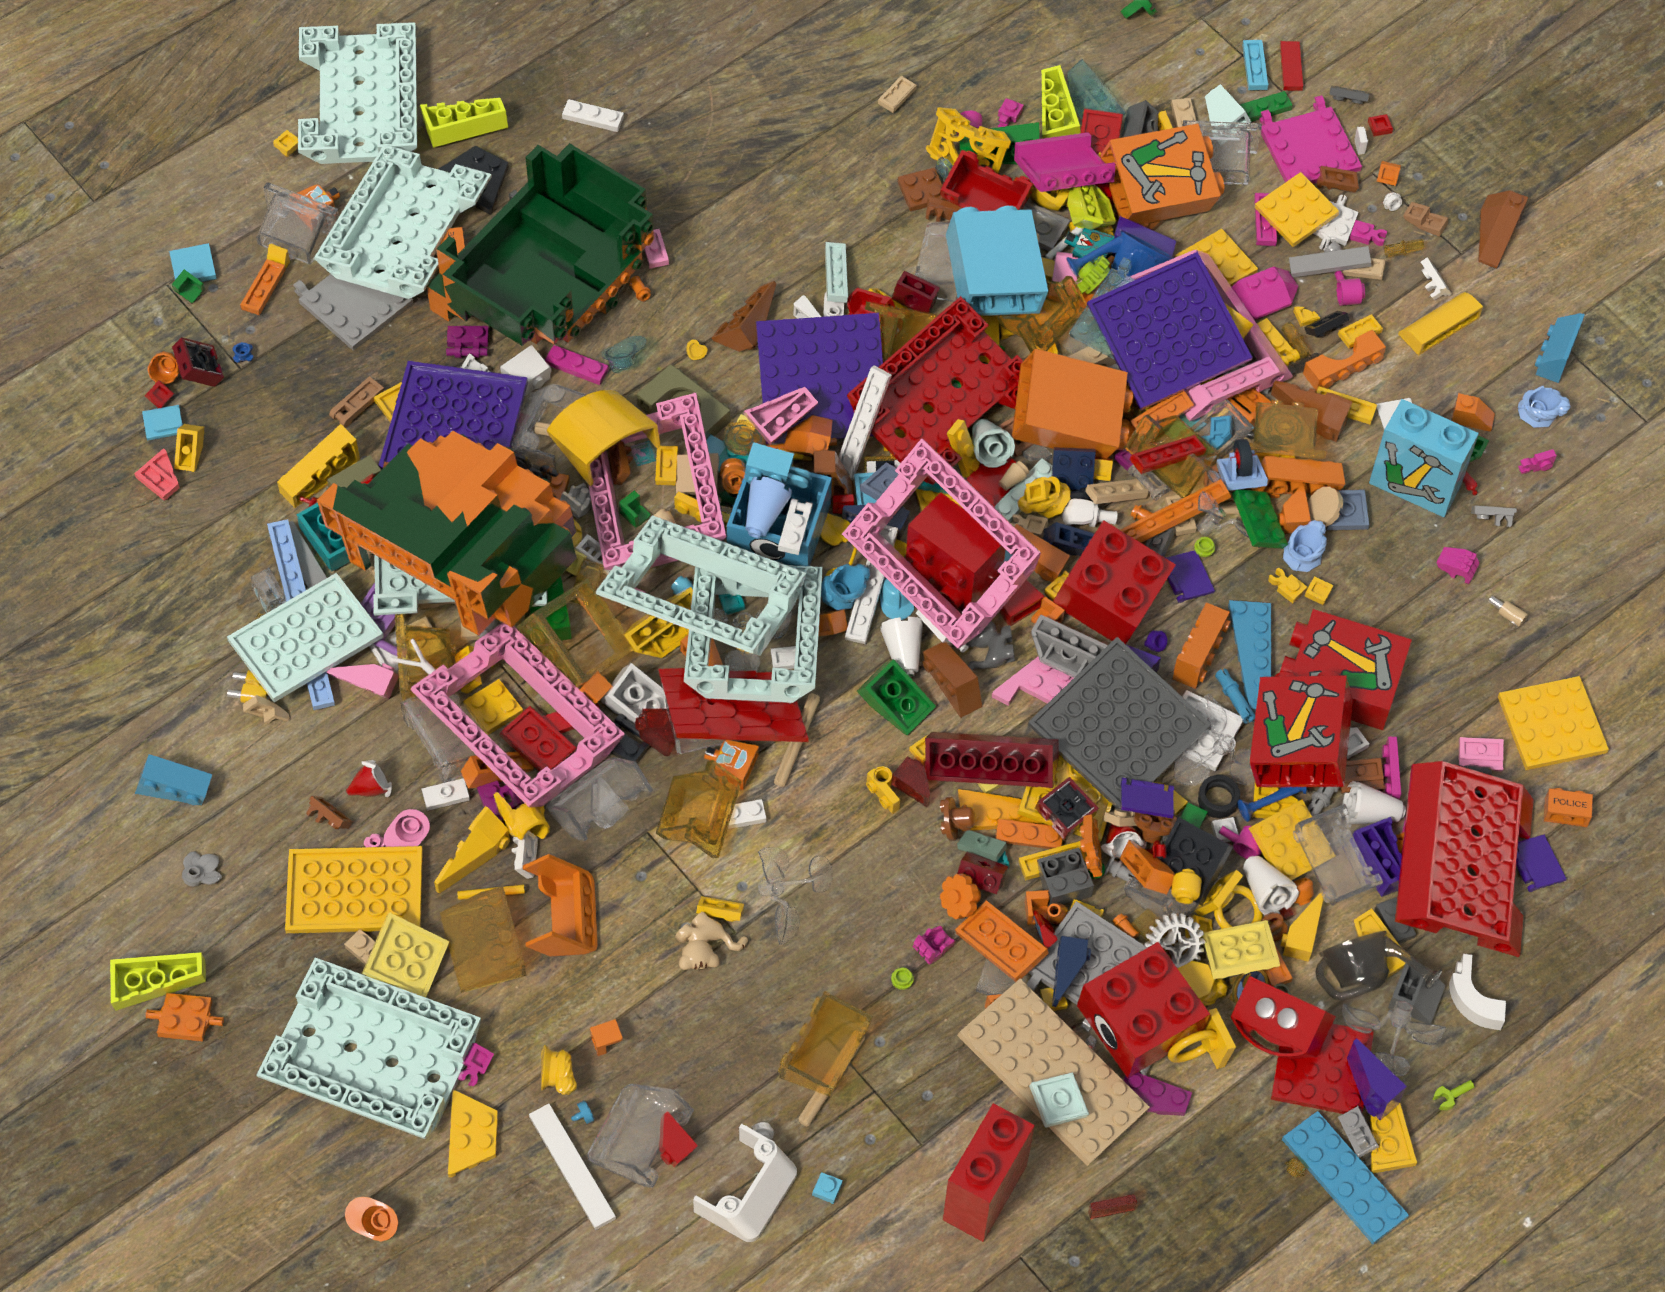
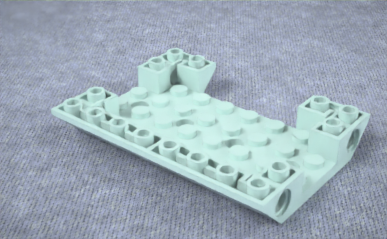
M377 24V34L344 36L339 35L338 26L299 27V60L320 71V126L318 118L298 119V153L320 164L373 162L384 144L410 152L416 149V24ZM358 50L364 51L362 54H355ZM356 81H364L361 85L355 84ZM358 111L364 112L362 115H355ZM357 142L364 143L362 146H355Z
M384 144L314 258L337 279L410 299L426 289L439 267L438 258H434L437 252L436 249L440 246L447 230L452 227L459 213L476 204L492 175L457 164L454 165L450 173L427 167L421 164L420 154ZM412 213H419L415 216H410ZM396 241H402V243L397 245L393 244ZM378 270H385L384 272L376 273Z

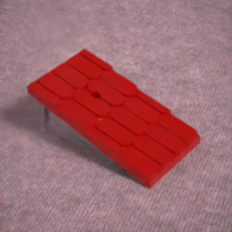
M685 668L658 669L664 690L668 722L677 755L705 749L708 746L722 745L724 740L809 742L797 700L793 703L709 699L703 697L684 682ZM756 670L729 671V678L772 680V672H756Z

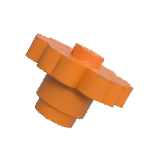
M965 874L948 876L942 883L943 892L940 894L942 907L947 909L948 916L954 919L972 916L977 909V903L981 899L979 888L977 885L972 884L971 877Z

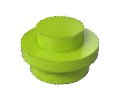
M1201 537L1195 542L1194 550L1201 557H1209L1215 551V544L1209 537Z
M898 968L891 976L893 986L900 990L910 988L914 981L912 972L907 968Z

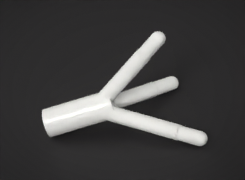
M411 639V643L421 662L394 657L390 658L392 662L421 667L428 674L436 670L424 658L414 639Z

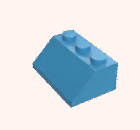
M1579 313L1557 318L1555 325H1550L1547 336L1550 337L1549 341L1544 340L1541 351L1544 352L1543 356L1538 355L1535 366L1538 367L1537 376L1559 383L1585 314Z

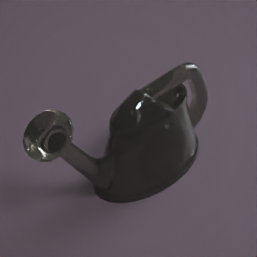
M1379 931L1349 940L1320 952L1319 956L1322 959L1317 964L1315 974L1318 983L1330 997L1343 1001L1381 987L1390 973L1387 957H1397L1419 972L1425 979L1426 989L1431 988L1438 981L1443 970H1432L1425 967L1385 936L1387 934L1386 931ZM1327 966L1330 968L1340 983L1341 989L1358 984L1364 985L1339 992L1326 979L1324 975L1325 968Z

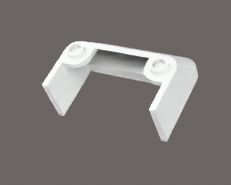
M741 1124L739 1127V1141L753 1148L755 1157L765 1163L742 1200L734 1196H725L715 1207L700 1197L695 1196L693 1204L694 1213L746 1242H753L760 1237L795 1181L797 1168L772 1140Z

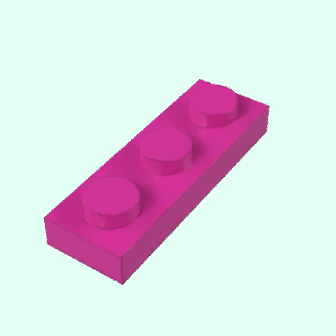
M1255 193L1254 208L1255 203L1270 193ZM1255 209L1256 245L1276 246V229Z
M556 345L552 346L545 359V362L550 367L601 385L609 370V366Z
M1388 737L1386 745H1382V757L1386 758V764L1383 766V775L1387 777L1385 794L1400 799L1401 785L1397 737Z

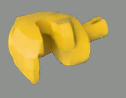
M1033 184L1030 198L1046 209L1058 211L1061 206L1065 205L1068 207L1067 202L1070 188L1052 190L1048 194L1047 192H1040Z

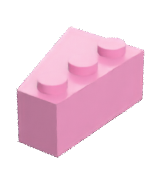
M806 387L745 410L743 414L771 445L815 408L818 401Z

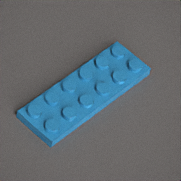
M1318 1111L1283 1136L1282 1141L1373 1245L1408 1219V1213Z

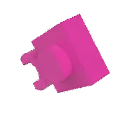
M1355 220L1349 240L1369 245L1370 241H1373L1376 245L1383 246L1385 239L1379 237L1386 238L1387 231L1383 229L1373 230L1375 225Z
M1553 449L1534 454L1533 458L1520 460L1522 465L1518 466L1521 474L1528 473L1531 470L1533 472L1546 471L1553 467L1557 455Z
M472 1043L462 1063L467 1068L459 1074L458 1080L464 1081L466 1076L469 1075L470 1082L468 1086H475L478 1081L477 1073H485L494 1054L477 1043Z

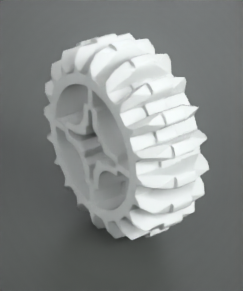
M1172 913L1169 919L1165 914L1163 915V922L1155 919L1157 926H1149V929L1153 932L1152 934H1146V938L1151 941L1146 942L1145 946L1148 948L1159 942L1162 948L1169 950L1172 962L1179 968L1194 959L1200 960V956L1197 954L1198 952H1204V949L1199 946L1205 943V940L1200 938L1204 935V932L1198 930L1200 925L1197 922L1193 923L1194 919L1191 917L1186 918L1182 913L1177 917L1176 913ZM1178 927L1186 928L1190 933V938L1181 936ZM1167 930H1169L1167 936H1165L1164 938H1161V937L1163 936V934H1164ZM1186 948H1188V950L1186 951V953L1181 956L1183 950H1185Z

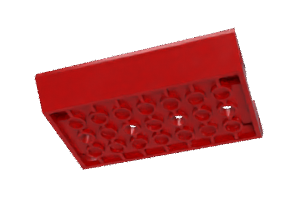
M961 296L878 367L892 376L871 433L900 464L917 443L924 439L940 456L954 467L962 458L950 446L947 432L957 419L965 421L968 429L996 403L1013 409L1016 407L1020 367L1023 360L1018 355L1011 359L985 332L989 325ZM979 356H986L989 363L983 364L979 360ZM867 377L847 394L854 413ZM951 381H959L961 388L953 387ZM923 405H930L933 408V412L927 413ZM895 430H903L905 437H898L895 434ZM930 475L924 479V482L931 485L936 483Z
M1444 761L1417 763L1411 766L1395 922L1432 933H1437L1443 927L1478 937L1477 946L1516 957L1520 956L1523 914L1513 903L1518 837L1530 838L1534 800L1522 784ZM1475 790L1481 791L1483 798H1479L1475 794ZM1471 828L1476 829L1480 834V837L1474 836L1471 832ZM1467 868H1473L1476 876L1470 875ZM1464 907H1468L1471 910L1472 916L1464 912Z

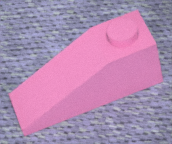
M384 663L382 666L376 664L336 667L326 671L333 677L387 699L390 698L399 677L398 674L393 672L395 668Z

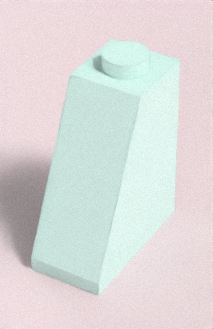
M1221 84L1205 96L1212 133L1220 146L1251 122L1246 111Z

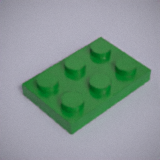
M1237 489L1232 493L1253 547L1283 549L1288 545L1267 492Z

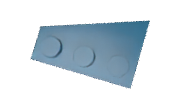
M149 754L142 769L135 794L184 802L191 805H202L212 774Z

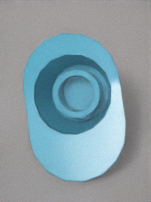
M886 578L880 593L882 611L890 619L901 617V620L906 619L912 614L914 605Z

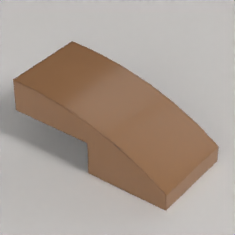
M1411 202L1403 215V218L1414 226L1439 237L1448 225L1447 217L1430 213V207Z

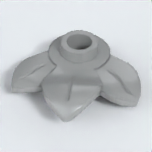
M196 851L190 852L183 861L185 868L182 872L183 881L191 887L198 886L201 883L208 885L217 883L222 879V875L215 871L219 864V857L214 854H205L200 857Z

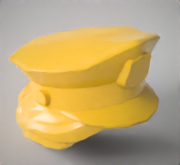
M1053 476L1049 478L1040 477L1032 481L1046 480L1051 483L1048 499L1027 504L1025 489L1024 496L1018 499L1017 502L1021 511L1025 514H1029L1032 511L1038 512V514L1048 519L1063 512L1065 506L1070 501V488L1067 484L1061 483L1059 479Z
M1190 961L1177 968L1204 1006L1212 1005L1218 998L1226 996L1228 985L1223 978L1213 979L1208 964Z
M544 1045L541 1051V1090L543 1091L548 1086H553L562 1095H570L577 1088L572 1071L571 1055L568 1051H564V1049L556 1052L551 1051Z

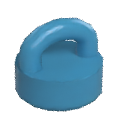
M586 1101L578 1103L577 1106L580 1112L573 1115L571 1120L576 1121L584 1118L586 1124L593 1122L594 1117Z

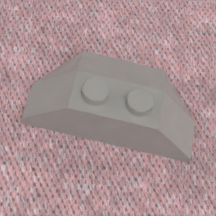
M1043 615L1039 616L1031 630L1040 662L1073 678L1108 646Z

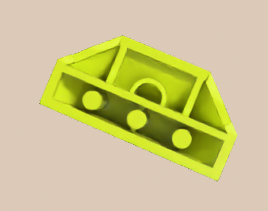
M1093 184L1069 189L1067 204L1073 225L1081 229L1087 228L1092 230L1115 224L1116 220L1110 200L1099 187Z

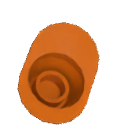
M362 1196L353 1199L346 1207V1223L352 1230L361 1235L381 1242L389 1240L397 1231V1214L387 1204Z

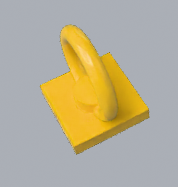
M1237 870L1219 878L1212 886L1203 906L1198 905L1195 909V912L1200 917L1214 911L1215 919L1221 929L1233 927L1224 918L1222 909L1232 900L1234 894H1241L1252 903L1254 918L1251 923L1260 922L1263 918V913L1257 906L1252 890L1245 886L1237 885L1243 877Z
M1217 1008L1208 1010L1210 1016L1203 1031L1184 1037L1170 1048L1167 1056L1171 1062H1186L1208 1052L1216 1069L1226 1066L1236 1046ZM1198 1041L1202 1042L1200 1046L1190 1051L1178 1054L1187 1046Z

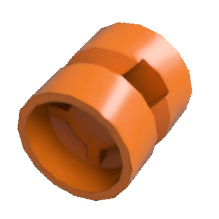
M729 458L720 467L722 485L727 492L732 494H738L745 476L746 466L740 459Z

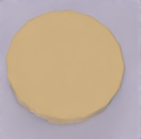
M1322 487L1310 497L1308 508L1311 521H1322L1325 527L1338 519L1340 508H1343V497L1339 491L1331 487Z

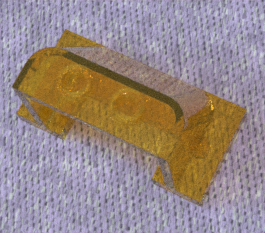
M1066 276L1061 282L1046 280L1048 293L1039 314L998 315L996 317L1004 329L1023 339L1030 353L1034 349L1048 351L1088 309L1087 302L1072 276Z
M866 301L865 306L866 310L879 313L882 356L890 358L938 316L933 313Z
M1271 400V403L1256 402L1251 443L1249 442L1251 450H1254V452L1326 459V451L1315 450L1318 409L1304 407V403L1292 402V406L1283 405L1284 401Z
M1144 415L1124 446L1132 455L1195 435L1206 448L1203 455L1189 454L1184 461L1151 471L1181 498L1191 494L1206 469L1214 464L1221 454L1177 415L1157 421L1149 415Z
M395 614L398 658L421 662L411 643V639H414L424 658L435 669L442 665L449 669L457 663L453 662V656H456V645L451 642L450 629L406 625L404 614ZM398 663L399 687L404 708L413 707L412 697L417 696L411 691V687L429 674L421 667Z
M714 760L707 761L704 771L673 776L656 834L664 840L692 843L712 859L719 858L742 781Z

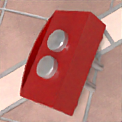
M1249 976L1231 1015L1236 1028L1248 1042L1268 1054L1284 1059H1302L1312 1056L1317 1058L1336 1017L1325 1010ZM1255 1030L1269 1042L1293 1048L1294 1051L1293 1053L1286 1054L1268 1049L1260 1044L1251 1035V1032Z

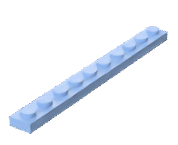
M288 519L267 524L286 602L306 591ZM327 672L307 683L313 710L335 706Z

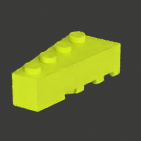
M202 953L110 960L111 1004L113 1008L117 1011L166 995V993H173L206 982V965Z

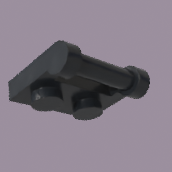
M619 714L614 724L619 729L621 727L625 728L644 741L642 744H639L627 735H624L611 751V754L635 767L656 740V735L651 732L647 733L626 720V716Z

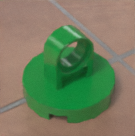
M1134 0L1120 11L1125 19L1142 6L1151 17L1158 13L1155 8L1151 9L1153 4L1150 0Z

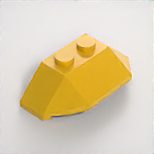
M689 587L665 601L691 610L693 589ZM646 614L632 624L624 636L635 653L663 658L680 645V641L689 634V629Z

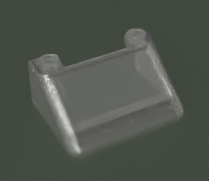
M629 1084L620 1092L590 1147L587 1157L590 1162L641 1186L653 1188L658 1180V1173L650 1166L659 1151L661 1117L668 1111L682 1127L688 1123L694 1109L673 1089Z

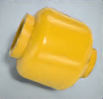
M1183 869L1182 872H1178L1173 876L1171 894L1176 898L1177 902L1191 904L1200 896L1202 879L1195 874V871Z

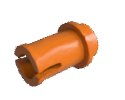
M639 276L632 277L628 283L636 293V298L641 301L648 300L651 296L650 289L645 287Z
M1135 505L1130 516L1134 517L1133 520H1140L1152 514V512L1142 508V505Z
M1121 913L1112 921L1115 927L1134 939L1138 937L1140 933L1127 920V915L1124 916Z

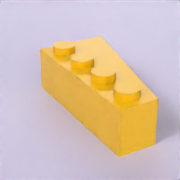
M340 424L277 481L280 494L294 508H297L304 503L300 501L301 496L307 499L311 498L328 486L327 479L360 461L357 440Z

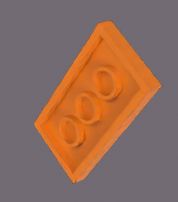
M987 900L976 909L972 916H969L955 929L959 937L1015 982L1022 979L1049 954L1046 947Z

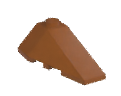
M1510 190L1487 196L1480 211L1478 262L1497 269L1523 215L1528 197Z
M772 281L760 286L745 301L747 305L736 310L732 314L734 318L729 323L724 322L712 336V340L738 352L745 349L751 350L758 344L756 321H766L777 285L776 282Z
M1277 380L1274 381L1271 395L1317 434L1327 440L1337 442L1347 424L1352 401L1334 393L1319 394L1316 389L1312 388L1308 391L1301 390L1298 385Z

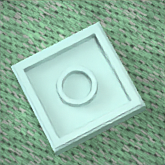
M1073 1072L1032 1082L1029 1085L1045 1128L1082 1119L1089 1115Z

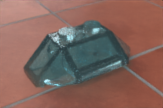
M1083 59L1068 71L1067 87L1074 109L1082 120L1084 109L1123 114V116L1126 114L1121 102Z

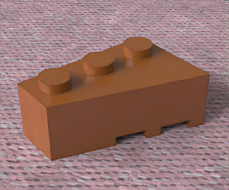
M828 450L814 451L813 473L832 477L830 506H832V496L853 494L855 505L854 483L836 452Z
M941 642L923 651L925 660L923 661V666L928 673L930 672L960 718L982 707L978 677L947 642Z

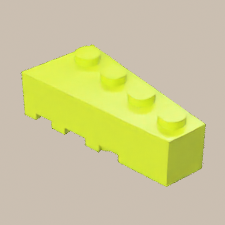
M1058 65L1041 70L1042 139L1080 134V124L1061 66Z
M501 98L475 100L474 103L457 101L455 105L437 103V106L427 107V104L420 105L423 123L433 148L508 128L506 110Z

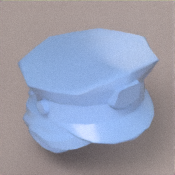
M1544 386L1525 392L1523 400L1518 404L1520 419L1530 424L1533 428L1549 427L1558 415L1562 416L1570 409L1569 399L1562 397L1559 391L1552 388H1544Z
M1312 520L1308 525H1300L1291 534L1288 545L1284 547L1283 559L1292 570L1309 572L1321 565V557L1327 543V539L1324 536L1326 529L1322 521Z

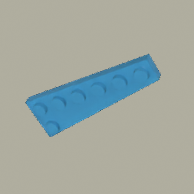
M1229 600L1228 609L1234 630V640L1238 650V661L1241 666L1245 697L1253 713L1256 714L1260 677H1271V603Z

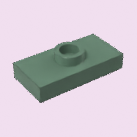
M969 830L965 832L957 846L959 850L968 851L997 862L1006 850L1007 843Z

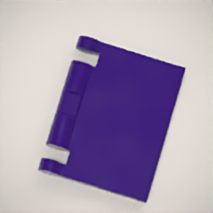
M1195 550L1165 557L1176 564L1167 579L1174 595H1179L1176 598L1178 603L1215 592Z
M1122 777L1121 810L1173 819L1174 786L1169 785L1168 791H1164V784L1131 779L1130 785H1127V778Z
M1545 835L1518 842L1516 867L1525 884L1533 881L1534 884L1527 887L1529 892L1566 881V877Z

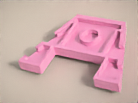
M1037 657L995 689L992 693V698L1009 706L1020 689L1045 703H1049L1074 678L1041 663L1039 657Z

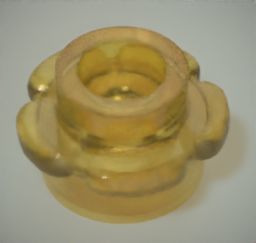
M1292 1157L1289 1162H1285V1165L1288 1166L1286 1171L1295 1178L1304 1176L1303 1173L1307 1168L1298 1160Z

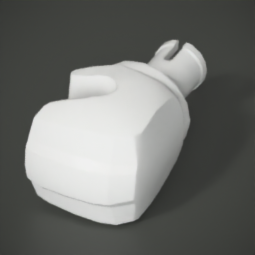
M1074 498L1068 502L1063 511L1062 518L1065 525L1068 526L1071 524L1089 523V526L1094 528L1097 522H1103V520L1115 525L1117 511L1099 510L1098 504H1095L1093 501Z

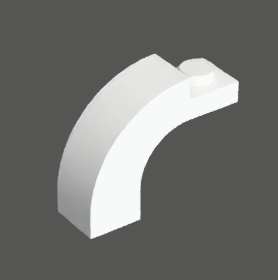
M1463 954L1461 961L1456 962L1455 973L1452 974L1449 981L1451 998L1460 1013L1474 1024L1484 1028L1501 1030L1505 1022L1506 1001L1487 998L1474 988L1471 980L1472 955Z

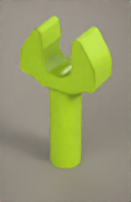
M1469 1080L1452 1090L1441 1086L1436 1090L1433 1100L1445 1097L1447 1101L1443 1102L1439 1109L1450 1110L1455 1105L1454 1099L1474 1089V1084Z

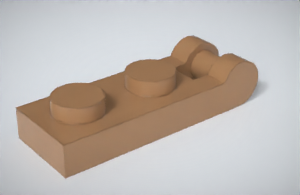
M369 376L333 407L329 416L334 420H339V423L347 428L353 419L374 402V396L384 392V387ZM347 410L348 412L344 415L342 412Z

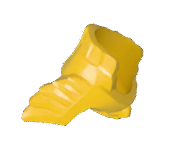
M498 792L493 794L498 813L503 818L512 837H518L519 840H523L524 835L529 830L541 839L546 838L550 832V826L544 818V806L528 807L524 803L518 808L512 809Z

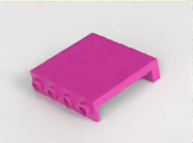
M1089 132L1015 143L1014 161L1040 192L1114 182L1115 163L1105 164L1091 148V135Z

